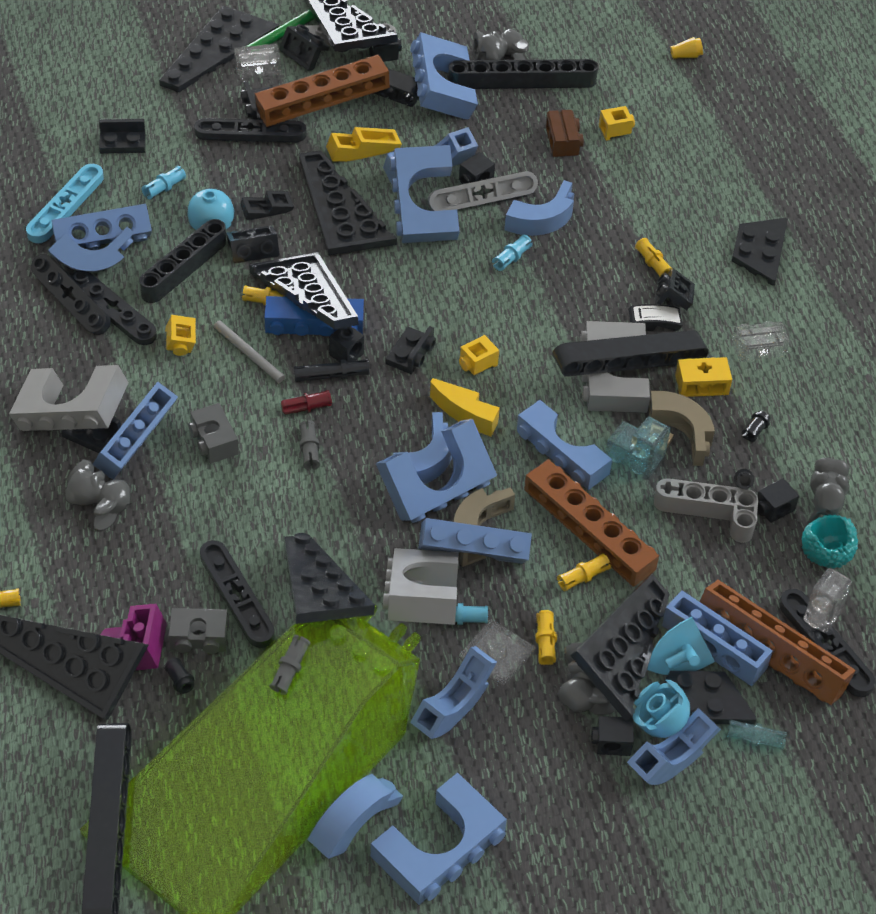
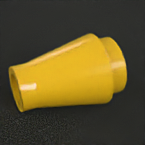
M692 37L677 45L670 46V51L673 59L698 58V56L703 55V46L700 38L695 39V37Z

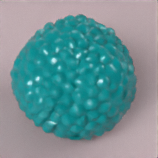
M824 515L809 523L802 533L801 540L804 554L807 555L811 562L819 566L832 569L836 567L841 568L852 560L858 549L857 529L851 522V519L840 515Z

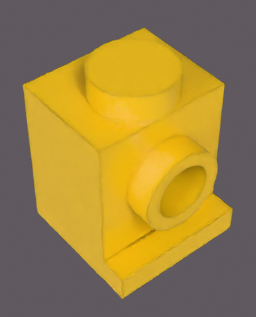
M626 106L601 110L599 128L606 141L610 140L611 137L632 133L635 120Z
M171 315L165 327L166 350L173 351V354L177 356L191 353L196 343V318Z
M483 335L461 346L459 364L464 371L470 370L473 375H476L492 366H498L499 349L486 335Z

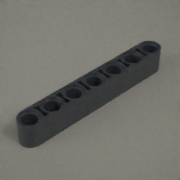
M591 59L458 60L449 64L448 81L471 89L590 88L596 85L598 63Z
M696 330L563 343L553 350L552 356L561 373L569 377L677 365L678 359L706 358L709 354V349Z
M129 723L99 724L97 727L82 914H119L132 731Z

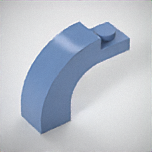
M564 180L555 198L545 204L532 205L513 200L506 214L505 231L534 236L548 234L563 227L572 216L574 193L571 192L572 183Z
M126 227L108 246L100 250L84 249L65 233L48 249V252L59 263L70 269L86 272L103 271L113 267L124 258L118 249L121 248L124 251L133 242L130 237L134 232Z
M432 412V441L420 451L408 453L423 484L439 477L446 470L452 459L441 432L448 428V423H443L442 412Z
M470 647L452 680L438 694L422 700L410 723L431 739L440 737L450 731L478 702L489 685L486 681L497 661L478 647Z
M698 708L678 733L656 745L646 742L627 763L648 784H662L672 779L703 754L702 749L721 729Z
M370 774L354 783L334 801L320 818L307 840L328 859L340 855L347 850L356 833L372 816L382 810L398 805L403 795L396 790L392 782L384 778L378 779L373 774Z

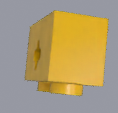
M727 357L678 359L675 376L679 394L686 397L729 395L732 376Z

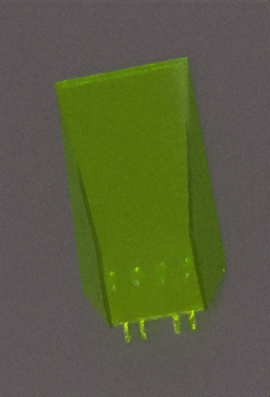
M375 605L374 615L378 608L377 605ZM374 615L301 624L294 622L129 781L122 867L180 914H236L310 836L320 818L334 801L354 783L366 777L405 735L420 665V658L412 654L411 651L418 645L421 636L414 632L401 646L397 642L405 635L408 627L403 623H399L388 637L368 623ZM299 635L298 640L302 636L310 641V646L307 648L300 663L302 666L300 672L295 673L287 694L283 695L281 694V689L277 693L269 686L280 667L278 663L280 658L285 656L293 636ZM89 820L80 828L81 835L88 839Z

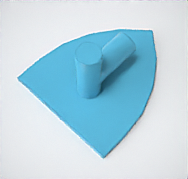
M692 617L671 628L658 641L652 651L647 670L668 675L669 671H697L715 662Z

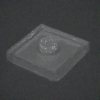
M490 619L459 654L458 660L463 662L470 647H478L497 661L488 680L504 689L535 653L536 647L493 619Z

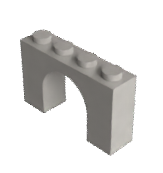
M586 321V329L581 331L580 341L646 335L645 323ZM609 373L582 375V382H586V386H583L582 400L587 401V411L647 413L650 400L648 378H623Z
M119 365L96 366L86 388L80 395L69 402L54 405L63 387L59 377L53 368L31 369L9 415L19 430L22 431L108 428L129 382Z
M394 548L393 558H388L383 596V610H388V620L455 625L459 552Z

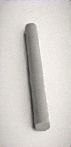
M219 320L214 324V328L277 383L285 380V375L222 321Z

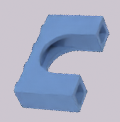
M420 32L410 47L420 106L462 119H469L478 105L475 89L452 83L437 72V70L449 73V64L451 62L470 60L467 46Z
M450 145L395 148L394 156L390 157V170L395 171V178H392V191L397 192V200H394V212L399 214L400 220L396 222L397 236H401L402 243L458 240L459 222L457 210L427 211L421 209L414 204L408 192L410 186L419 179L451 176L452 158Z
M473 419L462 420L441 431L453 459V473L448 483L438 490L430 489L423 484L408 452H398L376 463L401 520H411V523L420 521L426 517V512L430 510L435 512L447 507V501L453 498L455 501L469 495V490L474 487L476 489L486 487L490 484L489 480L497 476Z
M456 773L436 790L435 804L459 826L463 834L461 842L454 849L442 854L425 853L412 845L394 826H391L371 843V857L418 905L426 899L428 901L434 899L444 883L448 880L450 882L455 881L461 875L463 867L469 862L472 864L476 863L483 856L484 850L489 845H497L506 834L507 819L459 773Z

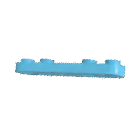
M97 164L83 166L28 223L26 233L27 238L31 242L43 243L53 235L52 220L70 217L102 183L104 175L101 166Z

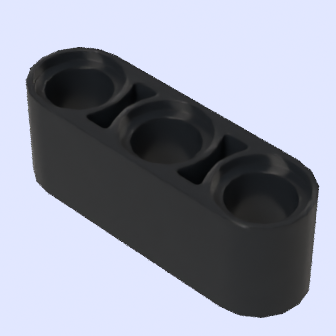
M387 68L389 70L390 88L374 92V94L385 98L389 97L388 99L413 107L419 100L415 78Z

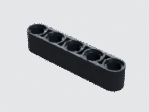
M219 219L207 221L143 273L139 279L142 299L147 303L160 301L226 245L225 223Z

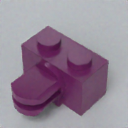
M157 604L130 606L128 618L123 620L122 627L106 628L100 635L149 644L136 670L157 669L167 623Z

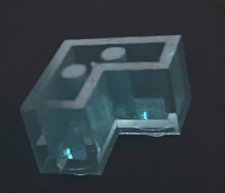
M650 416L646 418L639 428L623 421L608 439L605 454L613 462L621 463L629 467L634 473L650 478L665 458L671 428Z

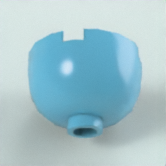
M217 189L201 190L189 201L188 220L195 230L212 219L223 221L227 229L231 226V222L234 219V208L231 199L224 192Z
M666 680L668 683L661 685L658 681L650 684L641 691L638 699L634 701L637 707L632 718L640 729L652 737L667 738L675 735L686 725L690 717V702L681 687L672 680Z

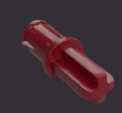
M329 390L309 395L303 393L301 397L281 401V409L285 415L306 410L309 413L312 409L332 406Z

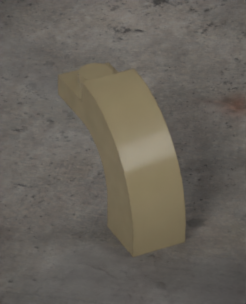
M651 391L648 406L649 425L672 426L684 432L691 443L693 466H703L705 457H709L710 446H712L715 432L710 416L698 403L686 396L668 391Z
M510 487L504 490H497L487 496L483 488L479 489L462 501L455 513L454 522L480 526L484 521L514 510L515 493ZM459 552L458 560L462 567L486 558L484 555Z

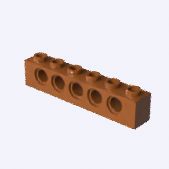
M375 55L255 93L257 112L266 127L390 88L389 70L380 56Z
M548 459L526 474L524 490L598 556L605 554L610 561L608 564L633 587L656 571L659 555L655 549L646 545L633 530L628 529L622 524L615 514L607 511L595 497H591L583 490L578 482L568 477L561 467L556 466Z
M720 580L705 588L699 602L773 650L769 662L771 668L782 672L791 678L795 684L806 688L819 700L829 705L835 703L844 694L856 671L854 668Z

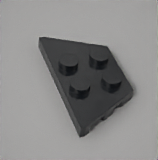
M788 218L739 224L731 261L740 267L746 268L748 272L755 276L757 274L768 279V284L775 286Z
M669 671L664 683H668L666 680H672L681 687L690 702V716L699 708L715 724L755 725V714L726 672Z

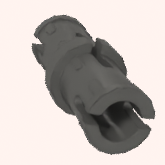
M308 420L309 429H306V421H303L299 424L301 433L299 446L303 452V466L305 469H311L310 461L312 460L313 468L317 469L320 466L318 456L320 444L316 438V424Z
M299 635L293 636L285 656L280 658L278 662L280 667L269 686L277 693L281 689V694L283 695L287 694L295 673L300 672L302 668L300 663L307 648L310 646V641L301 636L300 640H298Z

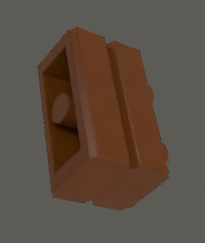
M559 110L548 111L545 127L552 156L579 155L580 147H583L584 144L583 134L578 133L580 130L579 119L574 117L572 110H561V112Z

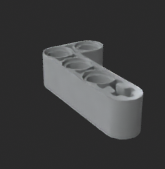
M662 479L657 483L653 502L658 510L730 520V536L732 539L740 543L748 542L752 539L757 522L758 497L752 490L676 479Z

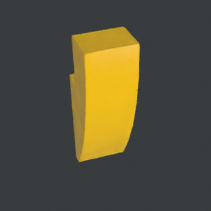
M354 127L352 134L331 133L326 148L332 161H353L389 153L395 148H400L402 143L394 129Z
M432 378L430 382V398L444 412L458 422L473 419L479 433L492 437L498 424L500 407L479 401L478 392Z

